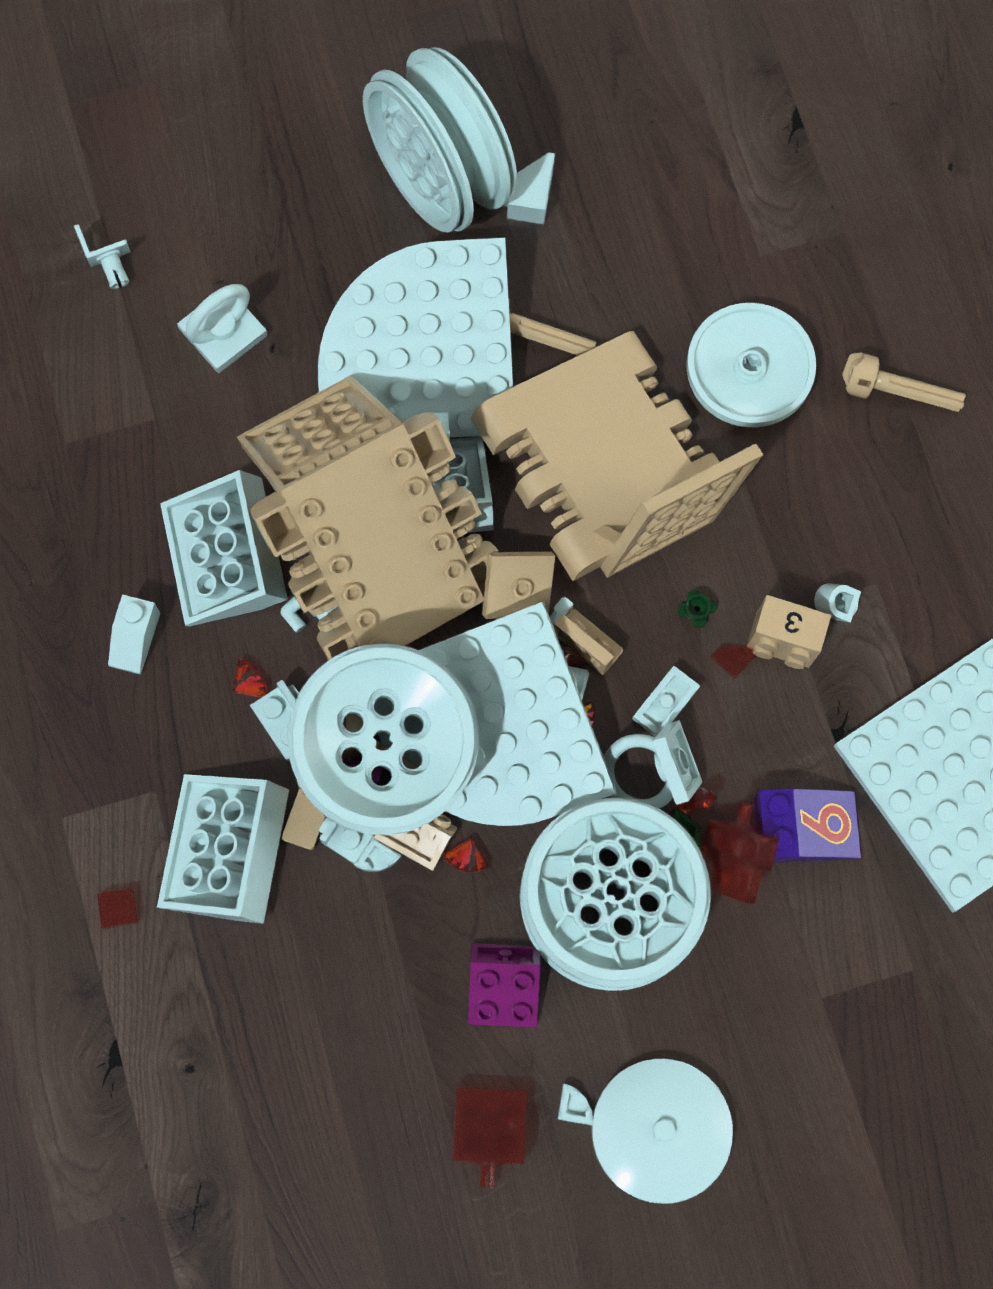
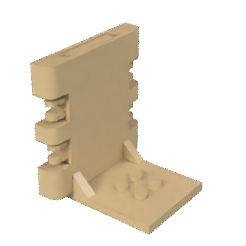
M634 331L626 332L489 398L474 410L471 421L493 455L507 448L509 449L506 453L510 459L526 452L529 454L530 459L522 462L516 468L520 475L525 476L520 479L515 488L527 510L542 503L540 507L545 513L551 512L560 506L564 509L565 513L557 516L551 524L555 530L567 527L553 537L550 546L572 581L599 567L608 578L712 523L763 456V453L755 443L719 462L714 453H709L691 462L704 453L700 445L694 446L687 451H684L681 447V444L688 442L693 436L691 431L687 429L692 419L678 399L668 402L670 399L665 393L658 394L651 399L646 392L653 390L659 384L653 376L657 366Z
M350 375L237 436L244 451L269 480L275 490L274 493L255 503L250 510L271 553L275 558L281 555L283 561H291L307 552L309 553V556L291 566L289 571L292 578L288 585L297 603L304 613L310 611L311 615L324 614V612L337 607L336 610L323 616L317 625L320 630L317 635V641L328 661L345 651L364 645L396 644L405 646L484 601L488 552L499 551L491 542L482 541L483 539L480 534H471L457 541L459 537L467 534V532L474 528V518L481 515V511L473 494L466 487L458 486L455 479L445 480L433 487L431 485L449 473L450 466L448 462L456 458L439 418L433 413H420L401 422L362 384Z

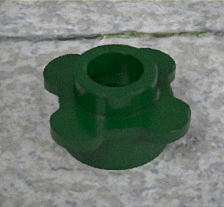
M691 590L687 595L686 602L678 607L677 613L679 617L692 621L694 627L703 628L706 625V619L709 614L716 611V603L713 600H709L707 596L701 594L698 590ZM698 606L700 611L696 612L694 607Z

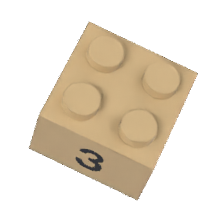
M766 595L756 613L746 649L753 650L755 656L763 659L775 657L785 660L784 663L787 666L795 669L809 668L821 653L831 615Z

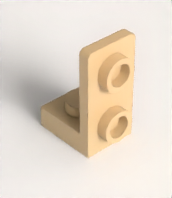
M299 786L300 789L281 838L285 842L313 850L320 833L319 828L326 816L309 801Z

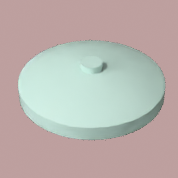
M759 303L731 305L709 316L700 325L692 338L686 363L690 387L703 407L717 418L741 427H764L778 423L792 415L807 398L816 374L814 348L809 336L801 325L785 312Z
M651 1059L636 1063L618 1073L606 1085L598 1098L593 1113L592 1141L596 1156L608 1177L619 1188L636 1198L653 1203H675L692 1198L704 1191L716 1180L730 1154L733 1128L731 1114L725 1098L708 1076L689 1064L671 1059Z

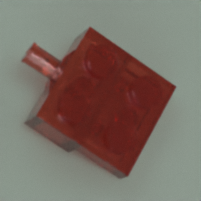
M739 802L735 822L718 819L709 820L702 856L708 870L711 891L744 903L755 904L762 871L772 870L779 837L755 830L749 826L753 805Z
M457 1088L453 1160L471 1161L481 1165L479 1187L486 1188V1174L488 1173V1188H494L495 1166L504 1163L524 1164L527 1091Z

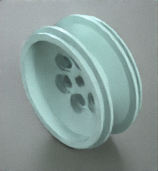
M437 47L429 49L420 48L412 52L408 57L406 79L391 70H380L373 75L370 83L365 86L363 91L364 114L371 138L393 182L411 207L429 225L442 232L461 231L472 222L474 212L473 200L488 209H498L507 203L517 183L516 163L509 138L489 97L471 72L455 56Z
M364 645L345 651L330 659L303 686L295 701L289 720V758L294 775L302 791L309 801L331 821L344 828L364 834L394 835L405 833L426 825L450 808L465 789L471 778L478 755L479 734L477 718L471 700L462 684L449 669L435 658L419 650L402 645ZM380 698L389 699L393 704L394 710L388 716H381L374 710V703ZM350 714L359 715L363 720V727L357 732H349L344 728L343 721ZM410 716L419 718L423 724L422 731L415 735L407 733L403 726L404 720ZM387 733L390 736L388 742L392 746L385 751L378 750L376 748L377 741L373 739L376 734ZM353 748L361 753L362 761L358 766L348 767L343 763L342 755L347 749ZM410 750L418 752L422 759L421 765L416 769L406 768L402 762V756L405 752ZM381 766L386 767L391 773V781L383 786L375 784L371 778L372 771Z
M603 798L588 801L569 809L553 820L537 838L529 853L520 889V906L523 922L531 942L536 950L540 951L542 958L554 970L569 980L589 988L606 991L629 990L647 985L666 975L680 964L697 944L707 922L711 898L710 881L705 860L694 839L686 829L664 811L647 803L626 798ZM604 850L613 851L616 854L617 863L611 867L604 866L599 860V853ZM636 861L647 863L650 868V875L645 878L637 877L632 871V864ZM577 873L587 874L592 881L591 887L586 890L576 888L573 883V876ZM616 884L617 889H623L624 898L615 901L614 895H607V886ZM643 895L653 896L658 903L657 910L654 912L643 910L640 906V898ZM585 907H593L599 913L598 922L591 925L586 924L580 917V911ZM618 918L628 919L632 925L631 934L627 936L619 935L614 929V921Z

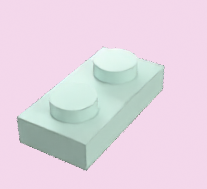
M673 666L632 719L656 737L668 723L674 721L697 692L700 685Z

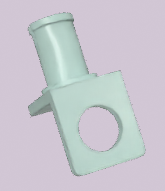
M74 225L90 267L102 264L111 289L119 288L115 275H118L122 287L127 285L130 281L119 258L130 253L127 241L122 240L89 252L79 225Z

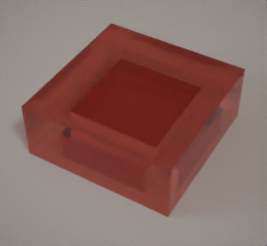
M132 888L97 894L102 929L138 923L134 890Z

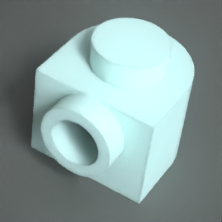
M824 584L815 594V607L817 611L830 614L833 620L851 623L852 617L858 608L861 591L847 585Z

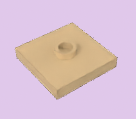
M488 552L482 611L485 619L502 618L540 602H544L549 614L555 555L552 552Z

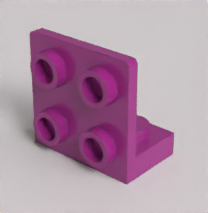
M471 943L468 1023L470 1025L537 1026L540 951H537L534 946Z

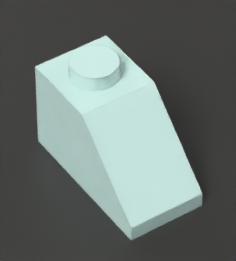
M547 153L517 173L516 188L513 194L509 196L507 203L503 205L508 206V219L544 224L555 153Z
M122 594L112 625L109 667L141 675L161 614L154 602Z

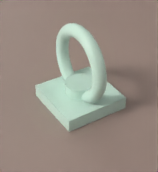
M241 284L227 285L213 292L193 312L177 323L179 330L218 374L268 336L267 330L247 309L250 295L248 289Z
M680 720L668 723L656 737L646 734L624 736L615 741L604 755V760L617 791L616 794L610 796L611 798L633 799L660 809L668 804L672 798H674L676 805L689 801L702 784L701 776ZM634 747H642L655 752L654 760L657 772L662 781L666 782L659 794L648 799H638L626 794L620 788L615 778L614 769L618 757L624 751Z

